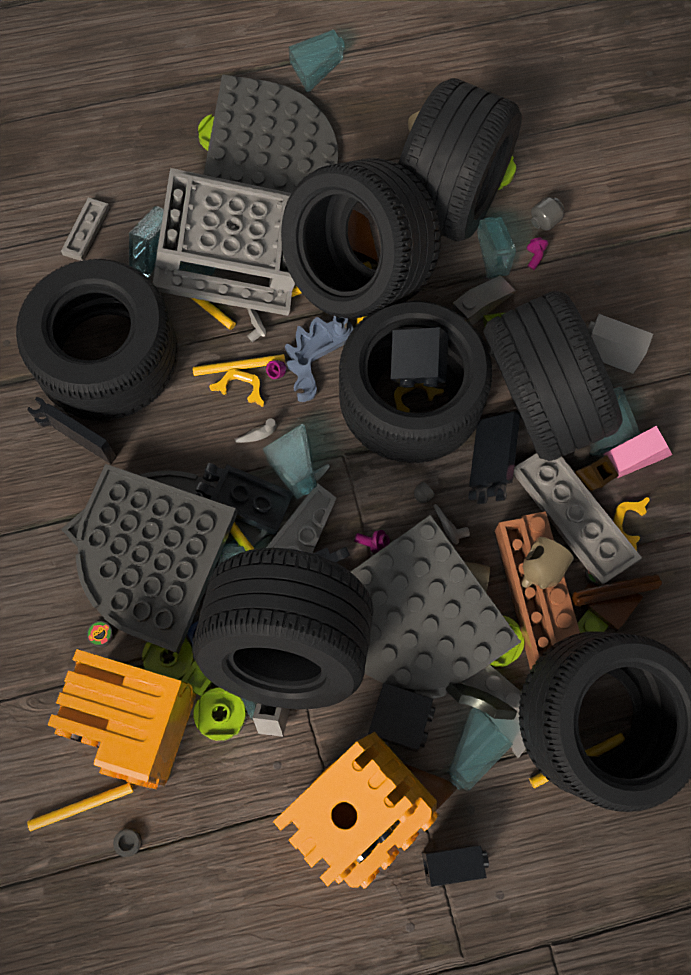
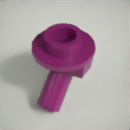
M535 238L526 246L527 250L534 254L527 265L530 269L535 271L542 260L543 252L549 245L547 240Z
M377 530L374 532L373 537L356 533L354 542L368 546L373 553H378L390 544V539L385 531Z

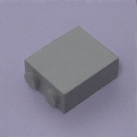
M601 314L598 315L595 322L591 321L588 326V331L602 362L634 374L647 353L653 334Z

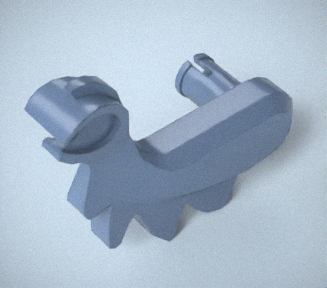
M334 316L333 321L326 323L319 317H316L311 322L310 333L306 332L301 326L297 327V348L289 344L285 345V350L292 359L287 362V368L298 376L293 387L294 391H297V389L304 390V393H297L299 402L310 401L315 397L317 386L311 373L312 362L345 344L348 336L353 331V326L348 321V318Z

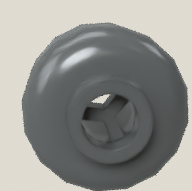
M555 197L543 198L531 210V222L534 227L545 231L551 230L564 217L563 204Z

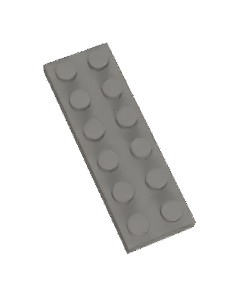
M536 453L514 467L515 477L542 512L546 511L549 521L599 586L605 585L642 559L562 456L556 460L547 461L540 459Z

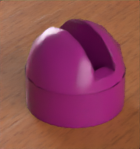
M273 360L268 362L266 372L271 379H279L286 374L287 367L283 361Z

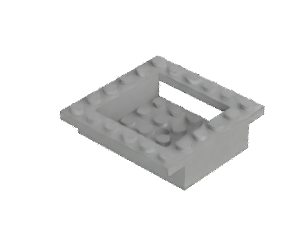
M170 168L153 284L162 293L288 316L295 283L288 271L283 255L281 225L285 206L291 193ZM232 223L237 225L239 229L232 231L227 225ZM180 261L270 278L269 287L179 270Z

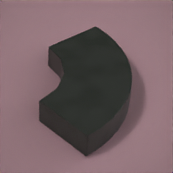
M449 682V685L446 687L447 692L459 704L477 708L494 719L514 720L517 711L513 707L485 691L460 683L453 684Z

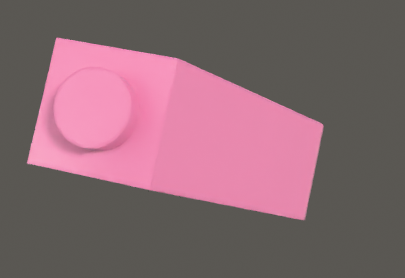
M657 426L603 455L609 457L619 474L617 478H620L671 456L672 453Z

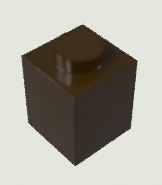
M607 455L590 461L574 472L589 492L603 487L619 476Z

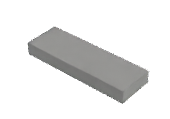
M88 197L61 250L64 256L79 261L85 259L110 209L108 203Z

